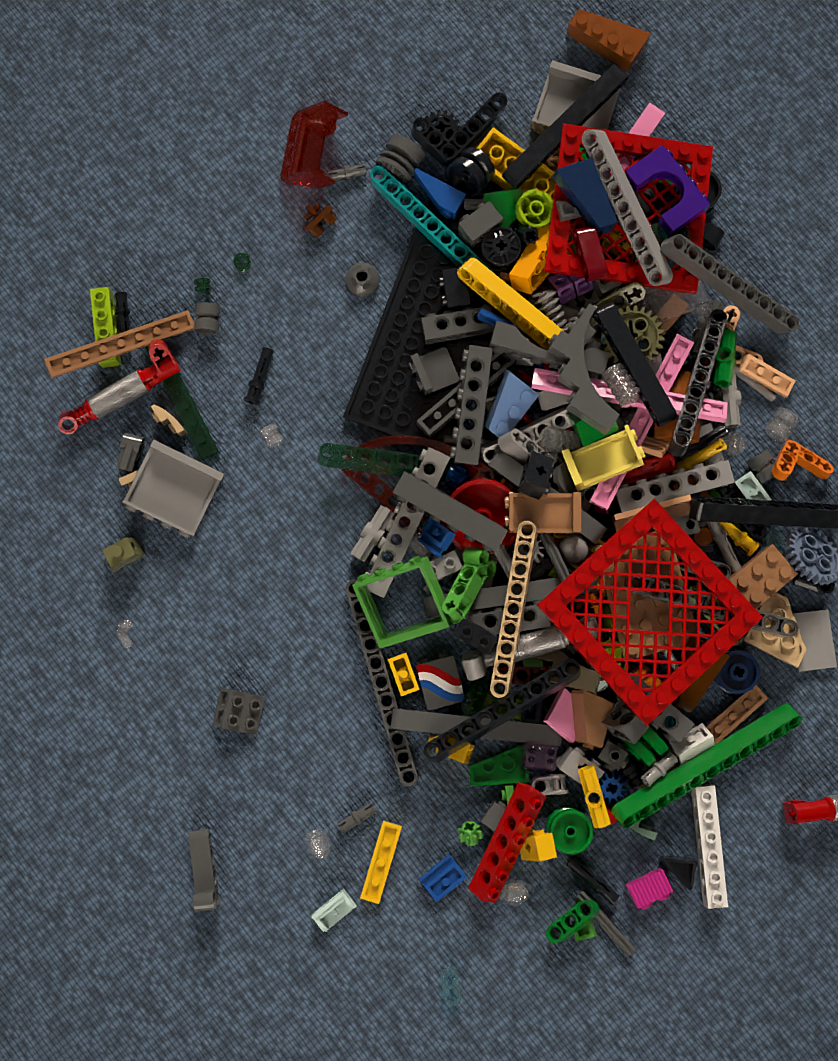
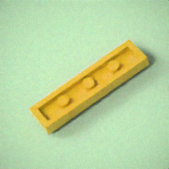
M383 820L360 899L377 904L380 903L402 826Z

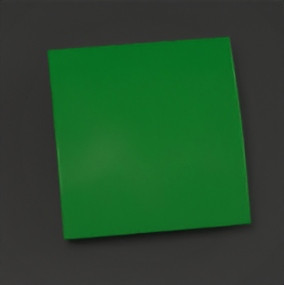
M523 189L484 194L485 204L490 201L503 218V223L500 227L509 228L511 223L517 219L515 206L518 199L523 195Z

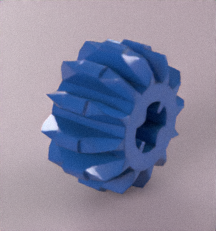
M610 771L608 777V774L604 772V779H599L604 800L606 799V804L608 805L611 804L612 799L617 804V797L625 798L620 793L621 791L627 792L626 788L621 787L627 782L625 780L620 781L621 774L615 777V772ZM607 784L615 785V788H612L613 792L606 790V787H609Z

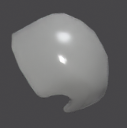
M569 534L559 542L558 550L566 564L575 565L584 560L588 555L589 545L587 540L580 534Z

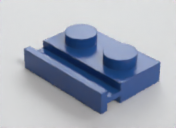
M429 518L422 530L423 535L421 538L418 537L417 540L435 556L442 559V552L447 550L456 534L441 521L438 523Z
M448 854L419 878V881L433 899L438 902L465 880L467 875L452 856Z

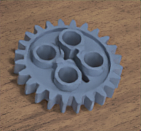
M799 528L790 534L786 539L787 542L784 544L787 546L784 551L789 553L786 558L792 560L789 564L796 566L794 571H800L801 577L805 575L807 581L812 579L814 584L819 582L822 586L823 584L829 585L838 578V554L836 553L838 549L831 546L833 542H827V536L822 538L821 532L815 534L814 529L809 531L808 528Z

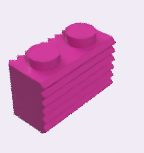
M662 868L651 871L625 884L635 907L642 910L653 905L652 902L655 900L663 901L668 899L670 893L673 892Z

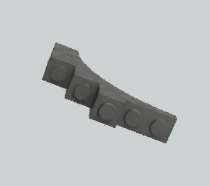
M589 303L586 309L582 307L577 314L578 321L576 324L571 323L566 332L561 330L559 335H553L548 343L551 345L548 352L564 362L557 372L560 374L557 381L574 391L566 401L569 403L566 409L606 435L620 414L612 409L598 394L590 380L585 365V333L589 320L596 307Z

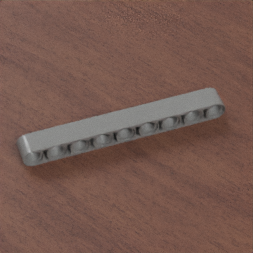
M586 130L582 136L583 145L589 157L594 161L604 189L649 283L653 286L669 284L673 278L671 268L606 133L603 130Z

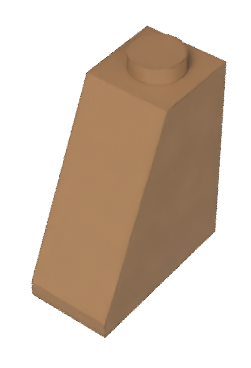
M572 690L575 741L583 744L582 747L588 750L602 748L607 728L602 722L612 712L614 703L585 690Z

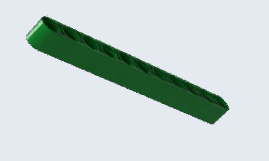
M788 703L779 706L668 772L665 776L658 778L650 787L645 786L621 800L612 807L611 813L623 828L633 826L795 729L802 722V717Z

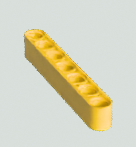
M470 258L457 270L458 277L545 350H549L551 346L548 344L554 334L559 335L562 330L558 325L477 259Z

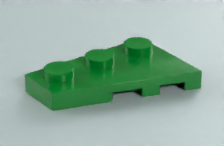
M526 743L469 766L470 787L517 784L518 782L529 783Z

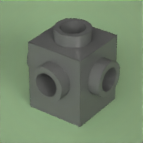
M607 741L598 756V760L604 763L603 767L611 772L614 770L618 772L620 768L624 770L630 759L627 758L629 753L626 752L627 748L620 743L613 744L610 741ZM616 755L618 759L614 760L611 756Z

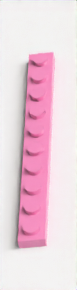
M679 334L675 336L656 373L658 381L666 392H669L694 344V342ZM639 407L629 424L630 430L634 429L638 440L635 441L637 447L641 446L653 423L648 410ZM627 472L600 482L589 502L607 511Z
M539 368L534 369L531 388L571 395L574 392L557 381L559 373ZM590 378L596 391L605 402L646 409L633 385ZM665 391L678 415L684 395ZM704 398L698 418L725 423L728 403Z

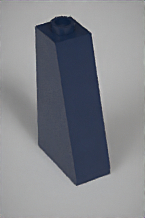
M589 158L556 169L552 176L553 180L571 204L577 208L589 227L594 226L597 234L611 232L618 221L593 159Z

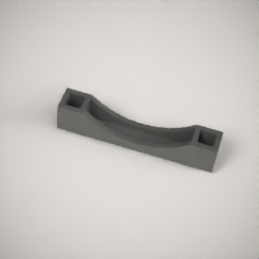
M496 321L489 348H493V352L498 354H504L505 352L511 354L516 359H530L531 363H544L556 370H559L564 363L547 350L529 342L516 326ZM588 348L584 350V357L589 377L601 379L605 373L609 352Z

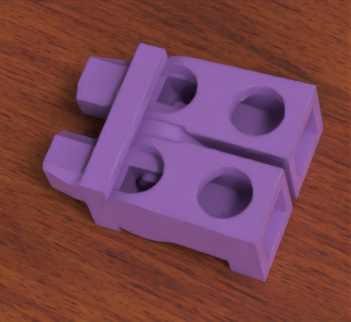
M550 273L544 279L546 286L550 290L555 289L557 291L555 296L559 297L558 302L561 305L575 299L576 295L579 297L593 290L592 281L586 282L585 278Z

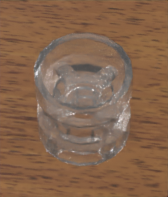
M276 423L270 424L259 431L262 438H265V444L268 449L274 448L285 441L283 436L279 434V428Z

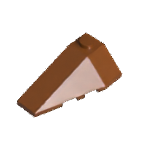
M680 369L669 392L684 395L691 372ZM699 418L697 419L690 444L699 442ZM677 419L661 427H657L654 423L653 438L670 442Z

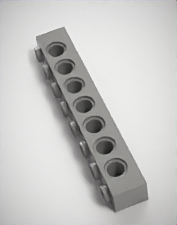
M430 447L427 450L423 449L419 457L421 464L419 468H414L412 475L436 488L450 456ZM428 463L435 466L432 474L424 472V466ZM408 501L406 503L398 502L394 513H397L394 521L390 519L386 530L389 532L386 538L382 537L378 544L380 551L378 555H373L369 564L372 568L368 575L374 574L377 569H390L392 565L402 561L425 511L421 513L415 509H410L407 506ZM406 516L410 519V523L407 526H401L399 519ZM399 534L402 540L400 543L395 544L391 541V536ZM385 552H391L394 557L392 560L386 561L382 555ZM394 576L368 584L367 587L370 592L384 598Z

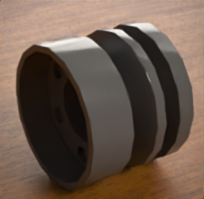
M393 134L386 144V150L382 151L380 157L377 158L376 166L384 167L401 184L407 185L411 181V177L414 176V168H418L424 160L425 153L407 137Z

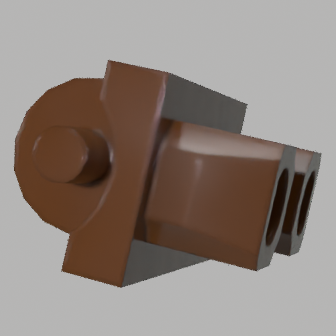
M318 204L313 208L307 205L305 208L308 213L304 218L307 221L311 217L313 219L303 230L306 233L310 232L314 237L318 238L324 232V229L318 224L322 219L328 226H331L337 220L332 212L334 208L329 204L318 214L317 211L321 208Z

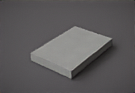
M828 609L794 613L793 616L796 619L801 638L807 650L797 668V672L837 667Z

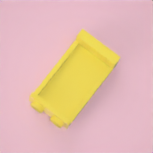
M625 425L624 431L573 452H570L569 448L561 451L577 491L644 465L642 458L645 457L642 447H637L635 441L638 438L634 429L630 430L629 426Z

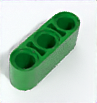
M593 900L578 902L547 928V939L552 943H560L569 939L598 915V904ZM586 904L591 908L589 915L585 913L584 908ZM571 916L575 918L576 923L574 927L570 924ZM556 928L560 930L559 939L555 936Z

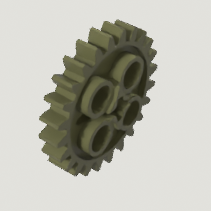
M637 305L634 306L633 310L627 306L626 312H623L620 308L619 313L629 330V321L633 323V332L638 336L635 337L638 346L644 340L649 341V347L645 350L641 349L646 360L649 359L651 362H654L652 355L659 356L656 350L663 349L659 342L665 341V338L660 336L665 331L658 329L663 325L662 322L656 323L658 316L651 317L653 313L651 310L645 313V307L638 311ZM639 322L646 323L644 330H637L636 325ZM607 339L602 341V345H607L604 351L610 352L608 358L615 357L613 363L617 364L619 360Z

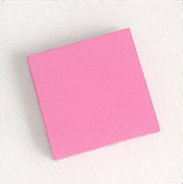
M562 688L559 690L543 721L566 741L574 743L575 731L572 697L568 690Z

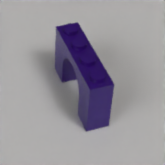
M663 145L625 171L634 193L656 179H666L677 186L680 192V202L661 215L658 224L669 238L705 213L710 206L707 196L698 190L696 182L687 176L684 167L675 161L672 152Z

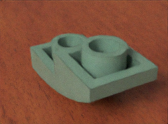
M639 821L630 827L649 839H656L657 833L652 830V826L643 823L639 826Z

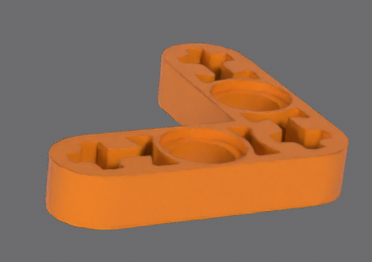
M787 440L781 447L771 470L775 478L783 481L792 473L795 463L821 479H827L833 473L834 468L828 461L799 443Z

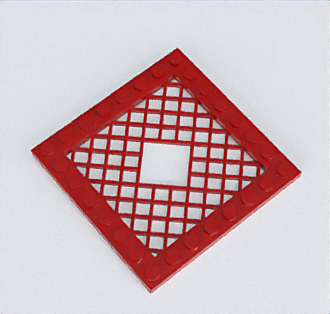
M563 123L557 169L577 163L578 160H584L581 155L586 152V149L579 152V148H585L582 136L586 130H603L615 153L622 154L618 157V160L626 157L631 163L625 169L623 168L624 172L663 145L672 152L675 161L684 167L687 176L696 182L698 190L708 198L713 146ZM630 155L638 156L640 158L634 161ZM656 179L653 182H649L642 190L639 189L637 191L654 213L647 218L648 222L656 216L660 219L661 212L665 209L670 210V206L676 201L680 202V195L678 196L673 190L674 183L669 185L665 179ZM661 180L666 189L659 193L654 184ZM555 183L544 272L584 278L578 254H575L569 247L574 243V239L568 243L569 232L573 236L574 231L572 227L578 223L583 228L587 226L582 221V217L576 218V221L571 225L570 220L560 222L556 201H566V203L572 204ZM649 188L656 194L651 200H648L643 193ZM667 191H670L675 198L669 203L662 197ZM659 198L664 207L657 211L652 202ZM706 212L673 236L683 230V236L702 249ZM649 222V225H650V227H651L653 233L656 235V237H657L658 240L660 241L659 245L661 246V243H662L665 239H663V238L660 236V234L658 233V231L661 230L662 228H661V226H659L657 229H655V228L652 226V224ZM616 223L611 232L599 237V241L607 237L612 243L606 249L601 245L603 255L608 259H605L607 278L601 279L602 281L623 284L641 282L645 287L689 294L697 293L699 279L678 264L671 268L673 278L669 284L651 285L641 265L637 264L639 260L637 259L632 263L626 256L633 248L626 233L618 223ZM615 229L623 236L616 242L610 235ZM624 239L631 246L625 252L618 246ZM613 247L620 253V256L614 260L607 253ZM624 258L626 262H619L618 260Z
M655 498L537 604L539 609L645 726L651 723L763 618ZM651 528H653L656 532H648V531H649ZM647 535L657 536V547L646 546ZM643 536V546L633 545ZM661 538L669 547H660ZM632 548L643 549L642 560L632 559ZM629 549L628 559H620L619 557ZM646 549L657 550L656 561L646 560ZM660 550L670 551V561H660ZM674 552L683 562H674ZM618 562H628V573L617 572ZM632 562L642 563V574L631 573ZM614 563V572H604ZM646 563L656 564V575L645 574ZM660 564L670 565V575H659ZM674 565H684V576H673ZM688 567L697 577L687 576ZM600 575L599 586L590 585ZM603 575H614L613 586H603ZM617 576H628L627 587H617ZM631 576L642 577L641 588L631 587ZM645 577L656 578L655 589L645 588ZM659 578L670 579L669 590L659 589ZM673 579H684L683 590H673ZM687 580H698L697 591H687ZM701 582L710 590V592L701 591ZM589 588L599 589V600L588 599ZM585 589V599L575 598ZM603 589L613 590V601L602 600ZM617 590H627V601H616ZM631 591L669 593L668 632L629 630ZM673 593H683V604H673ZM687 594H697V605H687ZM701 595H711V606H701ZM715 597L724 607L715 606ZM574 602H585L584 613H573ZM588 602L599 603L598 614L588 613ZM602 603L613 604L612 615L602 614ZM616 604H627L626 615H616ZM672 607L683 608L682 619L672 618ZM687 608H697L696 619H686ZM701 609H711L710 620H700ZM715 609L725 610L724 621L714 620ZM730 612L732 617L728 620V613ZM575 616H584V626ZM587 616L598 617V628H587ZM602 617L612 618V629L601 628ZM616 618L626 619V630L615 629ZM672 621L682 622V633L672 632ZM686 622H696V634L686 633ZM700 623H710V634H700ZM714 624H724L714 633ZM589 631H598L597 640ZM601 631L612 632L611 643H601ZM615 632L626 633L625 644L615 643ZM629 633L640 634L639 645L629 644ZM643 634H654V645H643ZM668 635V646H657V636ZM672 635L682 636V647H671ZM686 636L696 637V648L685 647ZM700 637H710L700 646ZM602 646H611V656ZM615 646L625 647V658H614ZM629 647L639 648V659L628 658ZM643 648L653 649V660L643 659ZM657 649H667V661L657 660ZM671 650H681V661H671ZM685 650L695 651L685 660ZM616 661H625L624 670ZM628 661L639 662L638 673H628ZM642 662L653 663V674H642ZM657 663L667 664V675L656 674ZM671 664H681L670 674ZM629 676H638V685ZM642 677H652V688H642ZM656 677L666 678L656 687ZM643 691L652 692L647 696Z

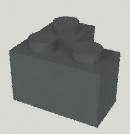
M490 201L486 204L481 203L475 208V212L471 215L466 214L459 220L458 237L474 252L482 245L483 237L488 231L502 226L503 218Z

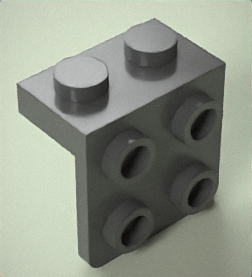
M440 348L420 357L418 353L411 355L410 369L412 373H416L418 378L416 380L417 386L420 391L423 390L425 396L459 382V376L446 348Z

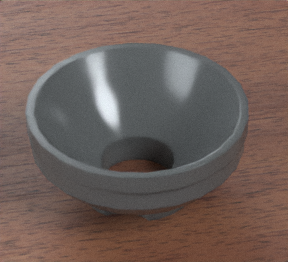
M357 263L350 267L345 279L348 290L358 297H367L377 290L380 281L377 270L368 263ZM359 272H365L368 278L361 282L357 280L356 276Z

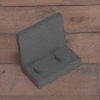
M221 687L212 725L222 729L257 734L265 697Z

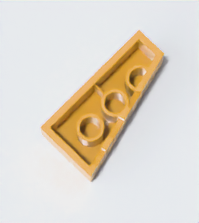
M550 222L544 227L537 229L539 239L535 244L530 243L526 246L509 273L511 286L514 290L532 294L550 274L549 272H544Z

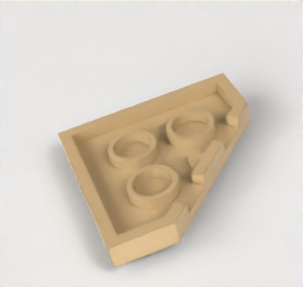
M775 593L764 602L759 609L796 622L788 598L778 593ZM768 618L764 621L767 628L771 626V621ZM785 624L783 627L786 634L790 631L788 624ZM750 629L744 639V642L796 668L799 667L807 651L799 629L795 636L789 638H781Z

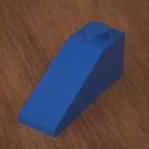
M416 168L414 179L443 217L455 220L464 204L466 194Z

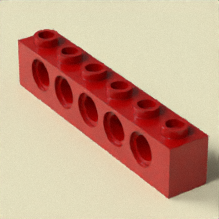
M517 783L468 887L482 901L496 903L546 798L543 793L531 785Z

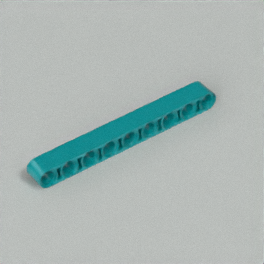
M375 166L370 172L372 186L458 268L470 258H475L494 273L486 263L384 167ZM377 175L383 176L381 180H376L374 177ZM393 187L397 189V191L391 193L388 191V189ZM403 200H408L410 204L402 205L401 202ZM416 213H422L424 216L422 218H416L414 215ZM433 225L437 227V230L430 231L428 227ZM443 238H448L451 242L448 244H444L441 240ZM462 251L464 255L458 257L455 255V252Z

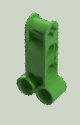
M467 547L463 552L464 565L442 605L443 612L449 615L450 621L454 624L462 622L463 618L466 617L486 577L492 578L496 573V563L489 560V553L485 549Z

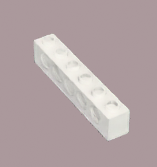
M703 784L691 790L703 905L708 909L728 907L716 789L715 785Z

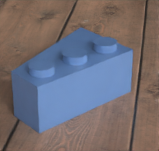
M506 368L485 423L486 428L497 437H501L513 430L539 396L537 392Z

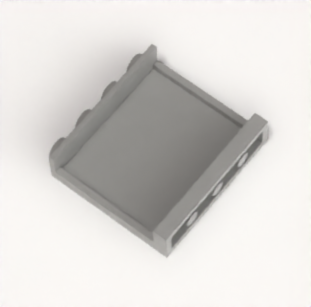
M552 60L530 129L542 134L601 75ZM621 88L582 126L607 130Z
M153 440L122 503L126 504L124 508L134 513L136 510L141 511L144 518L151 521L155 518L161 521V526L170 530L174 527L179 530L178 534L188 538L189 535L194 536L224 474Z

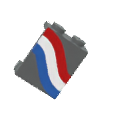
M449 653L438 655L437 660L431 661L430 658L419 660L416 668L428 711L466 701L454 655L449 656Z

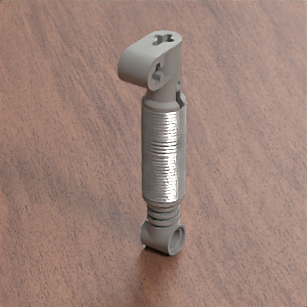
M587 616V628H598L596 617ZM583 617V618H580L579 621H580V622L582 623V625L584 626V617ZM554 625L524 635L522 634L519 638L515 662L564 649L570 642ZM589 631L597 639L598 631ZM505 643L502 647L503 652L507 655L510 654L512 646L509 643ZM497 647L492 655H487L480 650L462 655L461 661L468 680H476L485 676L487 667L494 666Z

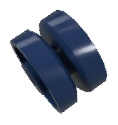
M741 650L727 652L730 657L713 680L715 685L728 693L738 694L750 691L758 683L760 677L759 664L747 652Z

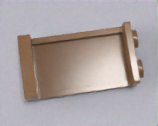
M509 492L508 497H505V508H508V516H505V528H508V533H517L519 525L524 521H530L535 524L538 533H581V492L544 493L539 500L524 493ZM530 525L525 526L523 529V533L533 532V527Z

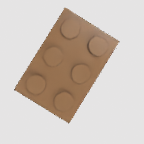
M771 544L762 549L728 579L752 606L757 609L798 575V573L794 571V568L778 549Z

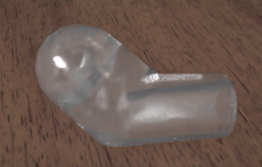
M129 620L120 622L117 630V638L126 650L134 645L128 636V630L132 628V623Z

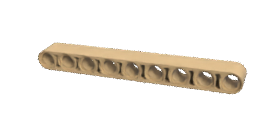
M530 521L522 522L517 531L490 686L492 695L497 698L507 696L511 689L538 534L536 525ZM527 525L533 527V532L529 536L523 534V529ZM521 546H529L530 551L527 555L520 554ZM520 564L526 567V572L523 575H518L516 572V568ZM516 584L522 585L523 588L522 593L519 595L513 593V587ZM516 603L519 606V612L512 615L509 608L512 604ZM510 623L516 627V631L512 635L506 632V626ZM505 643H509L512 646V652L508 655L502 650ZM501 663L508 665L509 671L507 674H502L499 671ZM498 683H503L505 686L503 694H499L496 691Z

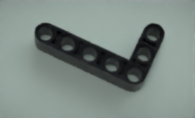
M500 92L492 95L449 140L423 117L415 119L411 135L441 165L447 167L499 118L507 105V97ZM494 102H499L501 107L496 106ZM481 115H487L489 119H484ZM420 126L424 128L425 131H418L416 127ZM469 127H474L477 132L470 131ZM430 140H436L438 144L434 145ZM456 140H462L464 145H459ZM443 153H450L452 157L447 158Z

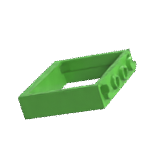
M420 556L414 557L405 564L403 562L396 563L387 570L385 568L378 569L372 575H368V573L357 577L358 580L352 585L379 648L449 628L452 624L449 615L442 610L445 597L428 556L423 558ZM420 567L441 616L387 633L367 585Z

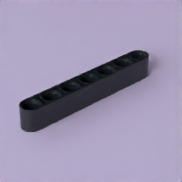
M609 302L596 309L593 314L599 327L657 427H661L677 419L675 408L615 304Z

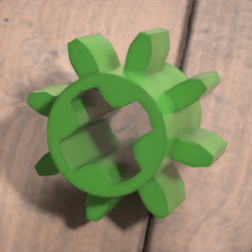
M474 821L465 822L462 828H458L460 842H465L467 846L477 845L479 839H483L481 825H476Z

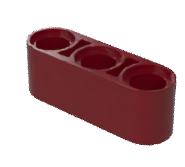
M591 226L574 229V243L586 282L606 279L607 266L596 228Z

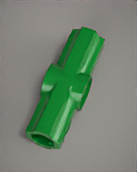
M730 329L723 331L716 355L714 384L721 388H728V386L732 385L733 369L736 365L737 333Z

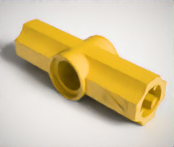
M589 765L578 769L585 801L588 805L594 828H603L610 825L611 822L595 766ZM591 793H597L599 794L600 798L596 801H592L591 799H589V795Z

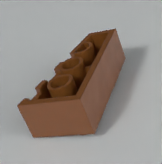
M581 9L576 12L567 30V35L627 73L648 44L651 35L649 32Z

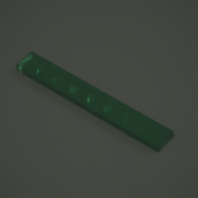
M151 320V321H149V322H147V323H145V324H143V325L152 323L153 320ZM158 348L155 349V352H158L160 356V359L158 361L167 357L162 356L161 350H159ZM178 372L162 381L202 461L220 453L180 373Z

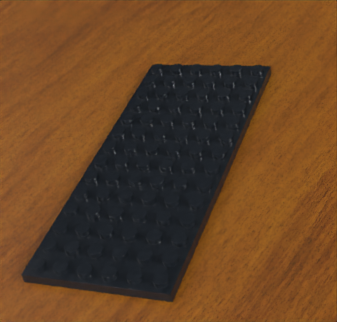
M435 177L436 179L450 185L448 181ZM479 193L476 197H466L465 199H483L484 194ZM428 197L424 205L457 237L459 220L464 215H471L475 212V210H465L463 204L454 220L443 217ZM431 225L428 227V229L430 231L437 230V227ZM416 228L343 418L426 449L428 447L450 456L451 446L454 447V444L443 443V436H452L453 428L457 427V419H452L430 439L419 429L417 420L462 381L459 380L456 384L425 396L423 390L420 391L417 386L416 380L418 378L416 373H412L410 369L411 355L418 353L420 357L444 347L448 350L456 372L460 376V370L464 369L465 361H462L463 349L466 350V347L469 345L489 348L492 333L425 345L421 318H424L427 314L435 313L440 315L447 311V306L443 307L442 295L445 294L444 288H440L439 277L442 276V270L458 267ZM443 238L441 240L444 244H448L451 242L448 238ZM521 244L520 256L528 244ZM481 246L474 251L479 258ZM456 251L455 255L461 257L464 255V253L462 251ZM468 286L470 307H473V309L480 308L481 305L488 303ZM495 313V315L502 317L500 313ZM477 317L474 318L475 322L482 323ZM461 319L455 322L457 326H464L466 324ZM444 323L437 324V328L440 330L447 328ZM477 362L471 363V369L473 371L479 368V364Z

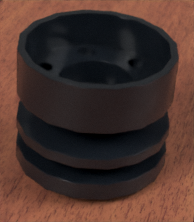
M497 227L491 229L483 237L480 259L494 271L495 275L510 273L520 256V238L510 228Z

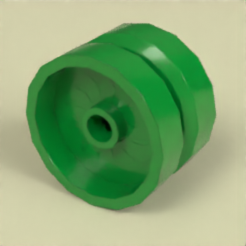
M651 727L646 730L635 744L620 739L627 750L648 768L656 762V757L650 750L662 756L669 749Z
M560 807L548 816L545 823V833L553 834L555 847L559 851L566 854H577L584 851L590 845L593 838V827L586 815L572 807Z

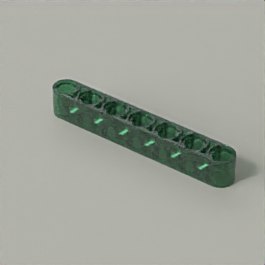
M332 443L322 444L317 457L318 463L324 467L399 477L405 471L412 474L414 468H419L418 466L421 464V460H419L420 455ZM324 453H328V454H330L331 456H330V457H326V456H324L323 454H324ZM342 456H348L350 459H344ZM361 458H366L369 462H364ZM380 461H386L388 464H382ZM449 461L439 481L446 479V475L451 468ZM399 463H404L407 467H402ZM428 463L424 466L426 474H432L435 470L433 464Z

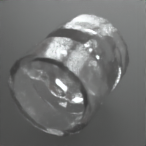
M779 407L773 415V420L769 421L765 427L764 432L773 440L785 443L791 435L790 430L795 429L800 419L792 411Z

